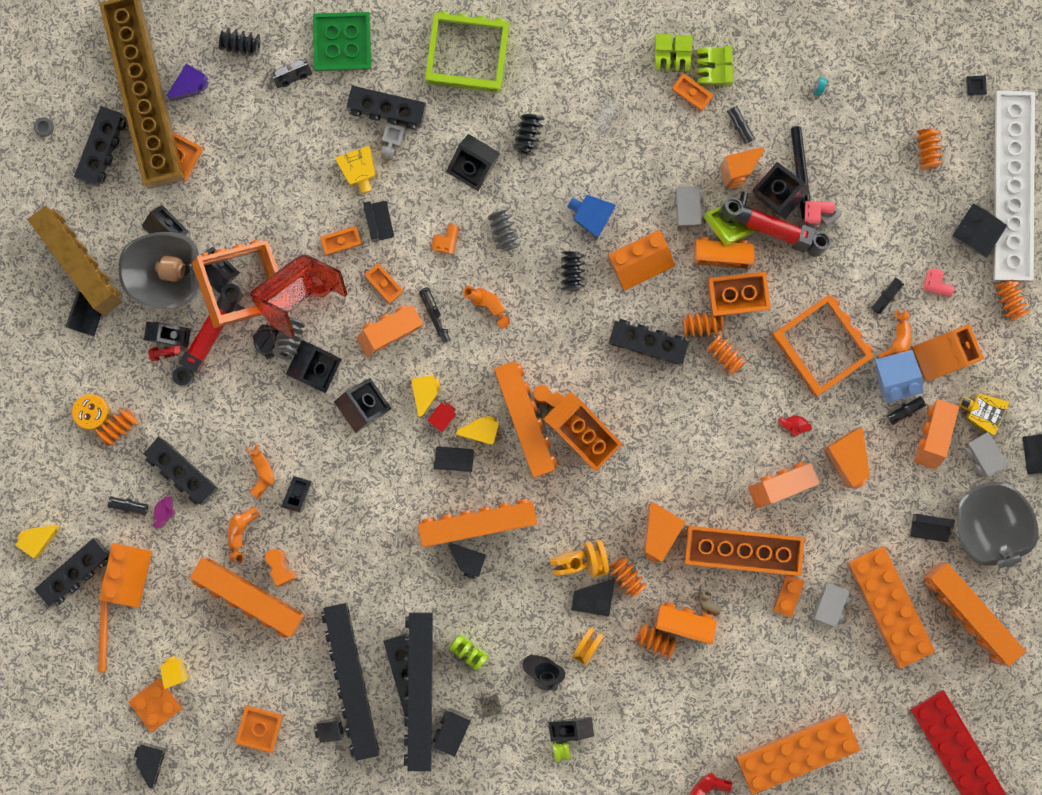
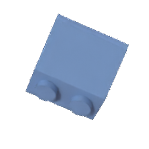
M912 350L875 360L879 390L886 403L924 393L922 376Z

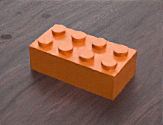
M571 391L544 418L545 422L595 471L623 445Z

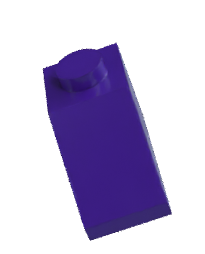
M185 64L166 96L171 101L199 95L201 91L204 92L209 84L207 81L208 77L192 66Z

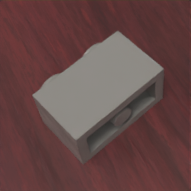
M699 186L676 187L677 228L700 227L701 222L705 220L704 210H701L700 203H703L704 200L703 191L700 192Z
M984 432L965 444L967 447L965 452L970 459L973 458L976 462L975 469L979 475L989 477L1008 466L989 432Z
M825 582L812 618L836 627L837 624L840 625L844 616L842 610L844 606L847 607L851 598L849 596L850 591Z

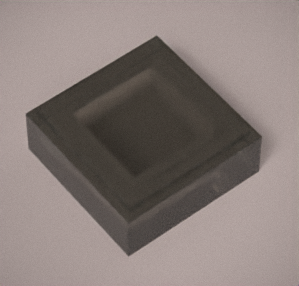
M498 694L479 699L484 718L502 714Z

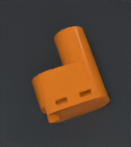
M448 224L446 237L433 235L432 250L454 255L459 226Z

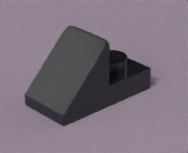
M293 476L281 507L299 513L302 512L312 481Z

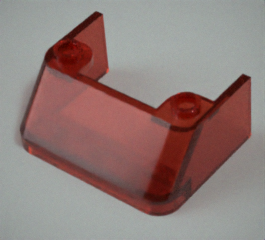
M300 255L254 288L250 295L253 303L273 328L290 337H294L295 334L288 311L311 294L317 297H325L331 291H334L346 297L348 293L340 270L309 255Z

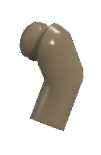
M708 590L700 592L699 601L702 609L719 616L722 607L712 602L711 592Z

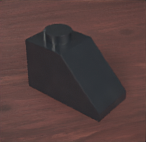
M146 321L143 340L188 347L191 329L161 322Z
M449 543L448 547L460 571L464 572L463 576L472 579L475 576L479 577L487 554Z
M341 717L319 721L316 723L317 727H314L316 739L319 738L320 743L339 741L344 737Z
M592 717L548 722L551 741H579L594 737Z
M144 742L136 748L134 757L137 759L135 764L148 788L153 789L158 780L166 748Z

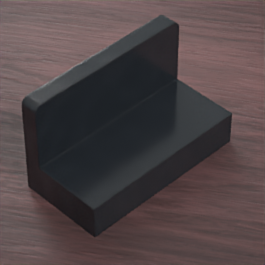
M371 201L364 202L363 205L371 241L376 242L393 238L394 232L387 201L371 203Z
M163 205L152 210L142 224V227L149 234L173 232L186 236L189 232Z
M211 247L204 253L207 252L208 255L214 254V251H216V249L214 247ZM227 260L204 266L210 285L219 294L226 284L230 283L240 274Z
M78 291L76 293L66 328L94 337L102 314L93 309L82 292Z
M1042 434L1023 436L1027 474L1042 473Z
M437 446L433 469L472 472L474 450Z
M913 514L910 536L948 542L950 527H954L955 520Z

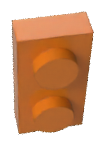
M684 73L671 89L700 111L704 110L714 96Z
M357 226L320 237L326 256L362 245Z
M379 263L364 275L389 304L404 292Z
M786 575L773 611L792 618L805 581Z

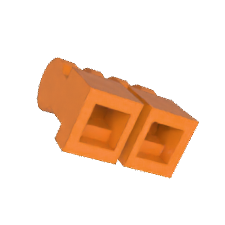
M538 385L533 391L534 399L537 403L547 404L553 409L565 397L557 391L554 394L551 393L545 385Z
M271 549L265 554V561L272 567V570L269 572L276 587L283 586L297 579L296 572L290 571L285 562L287 558L285 552Z

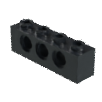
M352 85L346 108L348 111H351L350 114L353 116L361 117L362 114L368 115L369 119L374 121H380L381 118L387 120L388 123L394 125L402 123L406 124V128L416 130L417 127L422 128L427 105L426 102ZM369 100L373 102L372 107H363V103L365 101ZM384 105L392 107L388 113L381 111ZM403 109L410 111L407 117L400 116V112Z
M100 106L74 175L77 180L96 187L105 182L107 176L105 170L113 161V155L111 154L113 149L118 147L120 130L123 131L127 122L122 113ZM112 126L111 133L105 134V128ZM102 143H105V150L99 152L98 146ZM94 161H99L97 169H91Z
M624 319L614 322L609 345L674 364H683L689 342L685 341V337L675 335L673 338L667 336L665 331H649V327L638 324L637 327L632 326L630 321ZM628 331L634 332L636 339L633 341L627 340L625 333ZM647 336L652 337L654 345L646 346L644 338ZM670 342L672 344V351H664L662 344Z
M158 436L143 453L147 457L145 459L146 462L152 467L156 465L161 469L159 473L167 480L171 478L175 482L174 486L180 492L185 491L190 495L188 499L195 505L198 503L204 505L218 489L212 481L162 437ZM165 454L170 457V462L167 465L161 462V458ZM179 467L184 469V475L181 478H178L175 473ZM197 480L199 486L193 491L190 488V482Z
M97 538L91 539L34 590L49 607L59 606L66 600L64 598L65 595L69 592L73 594L81 587L79 585L80 582L84 579L88 581L95 575L93 572L98 567L103 568L107 565L110 555L109 551ZM89 555L93 558L91 566H88L85 562L86 557ZM73 568L77 569L79 573L76 579L71 577V570ZM58 581H61L64 585L61 592L56 589Z
M406 633L383 641L404 715H408V707H404V696L408 695V687H405V678L402 672L404 669H408V667H405V660L398 659L397 652L404 650L409 656V648H405Z

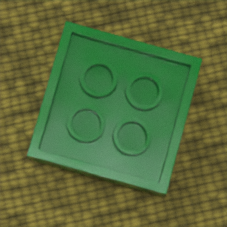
M370 12L313 14L315 71L372 70Z

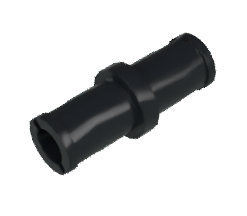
M738 106L726 111L735 125L734 129L738 130L744 144L756 139L747 125L748 121L743 118Z
M895 277L886 290H882L881 296L871 308L881 315L887 305L895 300V295L904 286V283Z
M918 396V398L911 402L902 404L901 408L888 414L887 417L891 424L895 425L906 417L910 418L913 413L927 405L923 398Z
M113 496L109 498L111 502H108V508L122 510L127 514L132 512L146 516L148 513L145 511L149 509V504L135 502L130 498L126 500Z

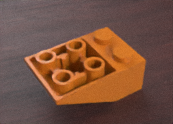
M970 324L912 347L926 382L984 360Z

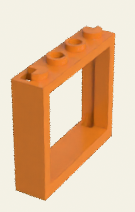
M254 240L249 242L250 245L246 246L237 244L230 250L221 248L210 255L206 252L198 255L192 262L214 328L280 311L290 305L268 240L262 242ZM258 252L275 301L221 315L204 266Z
M830 294L771 335L815 397L821 395L874 357L872 347L868 343H864L859 329L851 325L849 315L845 311H841L838 307L840 306L839 301L836 297H831ZM827 303L864 354V357L820 387L783 333Z

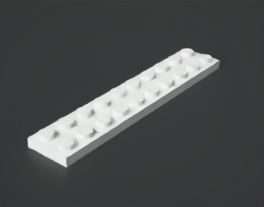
M995 92L994 216L1008 226L994 246L993 281H1034L1035 92Z

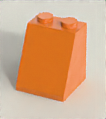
M859 427L823 448L846 487H853V489H858L867 483L866 479L870 477L864 431L862 427Z
M650 502L648 505L643 552L647 553L646 558L657 563V561L663 562L686 521L654 502Z

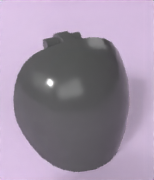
M155 232L132 240L124 247L119 258V279L123 290L133 300L157 309L176 308L188 304L194 299L199 289V283L192 266V262L199 255L197 246L187 236L173 232ZM163 256L180 258L183 264H185V274L177 282L161 280L158 277V272L155 271L156 262L160 261Z
M989 482L972 488L961 499L957 519L958 534L967 555L976 563L984 566L998 565L999 569L1006 566L1010 568L1015 566L1016 563L1022 562L1021 557L1031 552L1036 546L1039 537L1036 515L1029 502L1016 488L1003 482Z

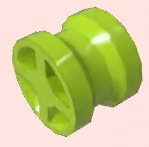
M563 741L562 744H552L556 763L563 759L571 760L568 741Z

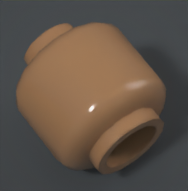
M163 256L160 261L156 262L155 271L158 272V277L161 280L177 282L185 274V264H183L180 258Z

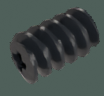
M228 27L226 32L222 30L220 33L219 50L223 51L226 48L227 52H231L233 49L235 54L241 51L242 55H246L248 52L250 57H253L254 54L257 57L260 49V34L253 38V34L250 32L248 37H246L244 30L241 35H238L237 29L232 34L230 27Z
M523 114L520 116L522 122L518 124L521 129H518L516 132L519 135L515 137V142L517 143L513 145V148L521 154L535 156L536 154L531 152V150H535L538 147L533 145V142H539L535 135H541L537 128L543 127L539 121L545 120V118L536 114Z
M575 251L561 252L566 255L561 258V261L566 263L561 265V269L566 270L561 273V276L566 278L561 281V284L566 286L561 288V291H580L581 288L585 287V285L580 284V281L585 280V277L580 276L581 273L585 272L584 269L580 268V266L585 265V262L580 261V258L585 257V255Z

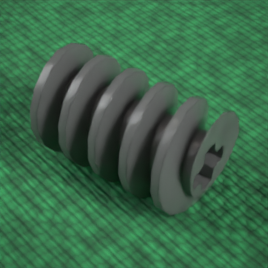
M509 209L497 211L488 216V220L493 221L490 223V227L495 228L492 234L498 235L494 238V241L501 242L496 246L497 249L502 250L501 252L521 246L520 243H514L519 237L512 236L516 229H510L514 222L508 221L512 217V214H506Z
M283 317L272 352L279 358L290 360L292 359L291 355L297 354V350L293 348H299L297 342L301 341L299 335L303 334L301 328L305 327V323L293 317Z

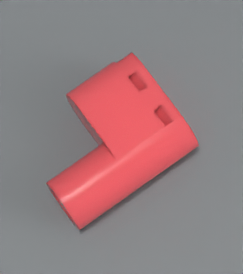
M805 201L804 224L820 225L821 213L834 214L835 202Z
M929 268L928 273H926L923 290L951 297L954 286L942 283L944 271Z

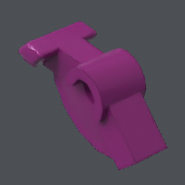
M171 496L164 497L155 506L154 517L156 522L152 525L154 528H163L165 523L174 517L175 510L173 509Z

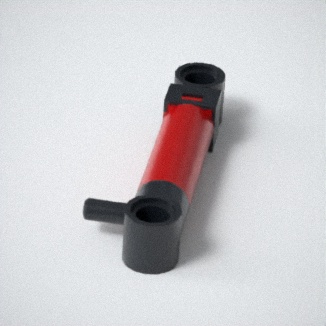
M746 191L741 192L740 199L729 198L719 209L718 214L722 221L726 223L736 222L792 244V249L803 253L807 251L813 257L823 254L831 244L830 237L824 232L814 234V228L804 224L798 227L747 207L746 202L749 194Z
M226 284L221 290V295L216 302L221 315L232 313L233 310L246 309L237 304L242 299V291L235 284ZM231 289L236 290V296L233 299H229L227 296ZM208 315L189 350L185 351L179 361V364L183 365V367H178L173 372V380L177 385L187 387L193 383V372L199 373L205 363V358L224 327L214 328L210 315ZM187 372L188 379L181 382L179 379L180 374Z

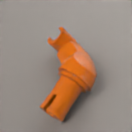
M472 286L464 288L463 294H465V298L471 299L474 305L487 307L494 317H500L496 322L499 327L504 329L510 324L509 317L503 314L505 308L497 295L483 288L475 289Z
M903 309L904 313L902 316L899 310L895 311V316L900 320L901 324L896 325V338L893 341L892 347L880 353L879 358L909 351L912 337L910 323H906V321L910 318V314L905 309Z
M252 441L255 445L254 449L249 450L247 445L245 448L250 453V458L257 470L259 479L249 493L260 499L267 487L274 484L275 478L267 459L259 450L258 445Z
M254 506L241 515L235 514L230 519L227 539L229 549L232 548L229 559L236 563L237 556L238 561L243 562L244 555L238 552V548L243 547L242 535L246 530L247 524L260 517L259 512L254 513L257 511V508Z

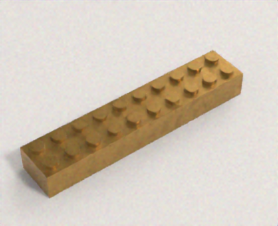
M107 0L100 2L99 6L142 183L147 189L185 180L141 0Z

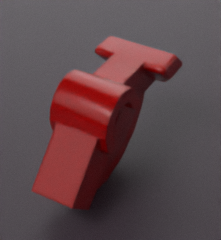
M180 346L165 347L162 350H158V347L150 348L148 350L149 359L151 361H159L160 356H164V358L175 357V355L180 354Z
M797 415L791 416L786 420L783 417L778 418L779 426L788 430L793 436L812 430L811 423H808L804 417Z

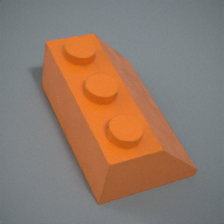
M764 147L725 156L720 165L725 188L730 187L731 190L742 187L763 154Z
M660 229L607 256L624 291L675 267L670 249Z
M699 237V240L696 239L694 245L693 264L750 269L754 265V244H749L747 240H738L737 243L734 242L725 247L720 239L718 241H711L710 237Z
M766 271L707 279L708 297L713 316L771 310Z
M112 543L99 600L140 608L152 551Z
M665 602L664 605H659L653 627L713 645L717 621L713 620V615L702 613L699 616L694 614L695 610L683 607V611L675 609V604Z

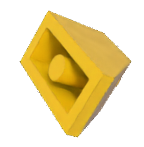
M434 375L411 379L419 418L425 415L437 397V390H441L439 378L435 379Z
M486 415L485 418H479L457 430L456 435L494 445L500 423L496 422L497 418Z
M59 525L31 528L26 531L23 530L18 535V542L15 545L32 558H39L61 527Z
M175 656L164 660L165 664L160 665L164 689L189 679L181 657L176 659Z

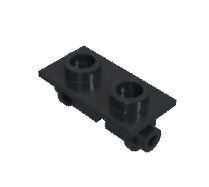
M300 59L291 63V70H288L287 66L274 70V73L271 74L277 88L287 87L297 80H304L309 75H312L307 60Z

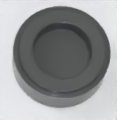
M42 117L34 123V130L39 136L47 137L53 133L54 125L50 119Z

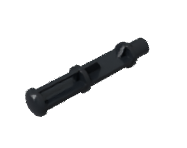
M422 288L419 294L438 336L442 338L443 343L451 341L448 329H443L439 320L441 314L430 288ZM428 291H429V293H430V295H431V297H432V299H433V302H434L435 306H433V304H432V302H431V300H430V298H429V295H428V293H427ZM422 294L424 295V297H425V299H426V301H427V303H428L429 309H428V307H427V305H426V303H425V301H424V298H423Z

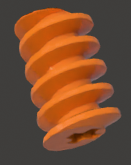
M935 129L917 130L916 132L920 134L917 136V140L921 141L918 143V148L922 149L918 152V155L923 156L919 159V163L923 164L919 169L938 168V165L944 163V161L938 160L939 157L943 156V153L937 152V150L943 148L937 145L938 142L942 141V138L936 137L941 131Z
M1012 280L994 286V289H1001L997 296H1004L999 302L1006 303L1002 309L1009 310L1005 317H1012L1010 321L1030 313V310H1023L1027 306V303H1021L1025 297L1018 296L1022 289H1015L1019 282H1013Z
M704 312L701 318L698 313H695L692 318L691 314L688 313L686 319L683 315V334L685 338L688 332H691L692 337H695L696 332L699 333L700 337L703 336L704 331H706L708 337H710L711 331H714L715 336H718L719 331L723 332L722 315L715 317L711 312L708 318Z
M721 333L708 345L706 352H714L712 359L719 357L717 364L724 363L722 370L730 369L727 374L730 376L735 374L748 361L742 363L743 355L736 357L738 350L731 352L733 345L726 346L728 339L726 338L721 341L720 339L723 335Z
M125 407V411L120 408L118 409L120 416L112 414L114 421L106 419L108 426L101 424L102 431L95 429L98 437L108 447V444L115 445L114 439L121 440L120 434L127 435L126 429L132 430V424H139L136 417L127 407Z
M621 557L609 565V569H614L611 576L618 575L615 582L622 581L619 588L626 587L624 595L631 594L629 598L631 599L642 592L647 584H640L643 579L641 576L635 577L638 570L631 571L634 565H627L629 557Z
M647 623L639 629L633 641V644L640 641V648L646 644V651L653 648L654 655L660 651V658L667 655V661H669L676 646L675 637L669 641V634H665L662 637L661 630L655 634V627L648 631Z

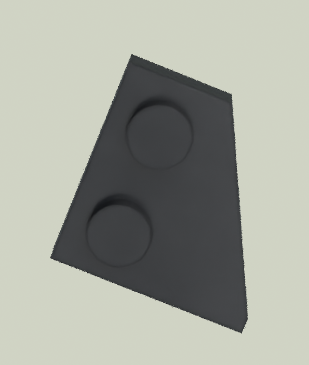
M611 579L574 591L571 610L609 616L615 580Z

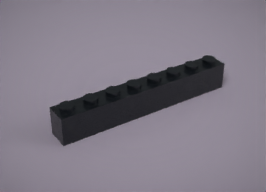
M348 602L324 607L321 617L323 624H327L328 631H325L327 642H330L332 650H329L331 661H335L336 669H333L335 680H339L340 688H337L339 699H343L344 707H341L343 718H347L348 726H345L347 737H351L352 745H349L351 756H355L356 761L379 756L380 752Z
M409 612V616H405V628H409V636H405V648H409V656H405V667H408V675H405V687H408V695L404 696V707H408V715H404V727H408V734H404V746H408V754H404V766H407V771H431L433 612Z

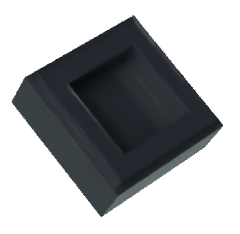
M986 75L966 77L967 96L987 94Z

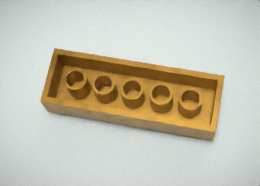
M45 205L27 219L93 309L105 316L122 303V300L119 298L121 296L119 290L112 286L106 273L98 268V262L87 253L88 249L86 246L79 242L76 238L77 234L71 227L66 225V220L54 208L50 209Z

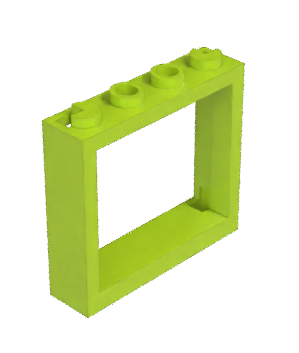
M447 11L434 13L425 76L426 84L501 93L509 22H506L503 18L490 20L485 16L468 17L469 15L464 13H458L457 15H450ZM439 21L503 29L496 81L432 73Z

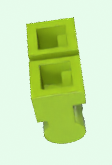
M655 34V71H660L661 61H665V71H669L672 63L670 54H675V60H673L675 71H679L680 62H684V72H690L693 35H675L673 41V34Z
M732 45L697 49V56L707 57L698 59L697 65H715V68L704 67L697 69L698 75L708 76L698 78V84L705 86H732Z
M459 633L448 649L460 659L465 655L464 662L477 672L489 655L477 646L471 651L470 648L473 643Z

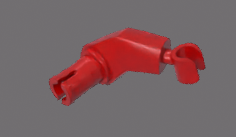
M708 773L696 783L689 795H706L713 789L730 793L732 781L720 779L714 773Z

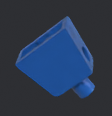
M586 195L583 202L572 197L567 207L577 212L573 221L598 239L616 205Z

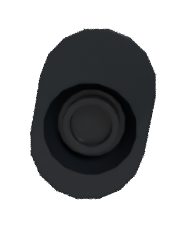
M262 324L252 337L253 344L260 354L264 355L266 359H270L275 356L272 350L275 347L274 343L277 340L276 336L279 327Z
M529 655L523 660L522 666L524 671L534 679L536 686L541 690L556 691L559 683L565 678L566 673L564 669L547 657Z

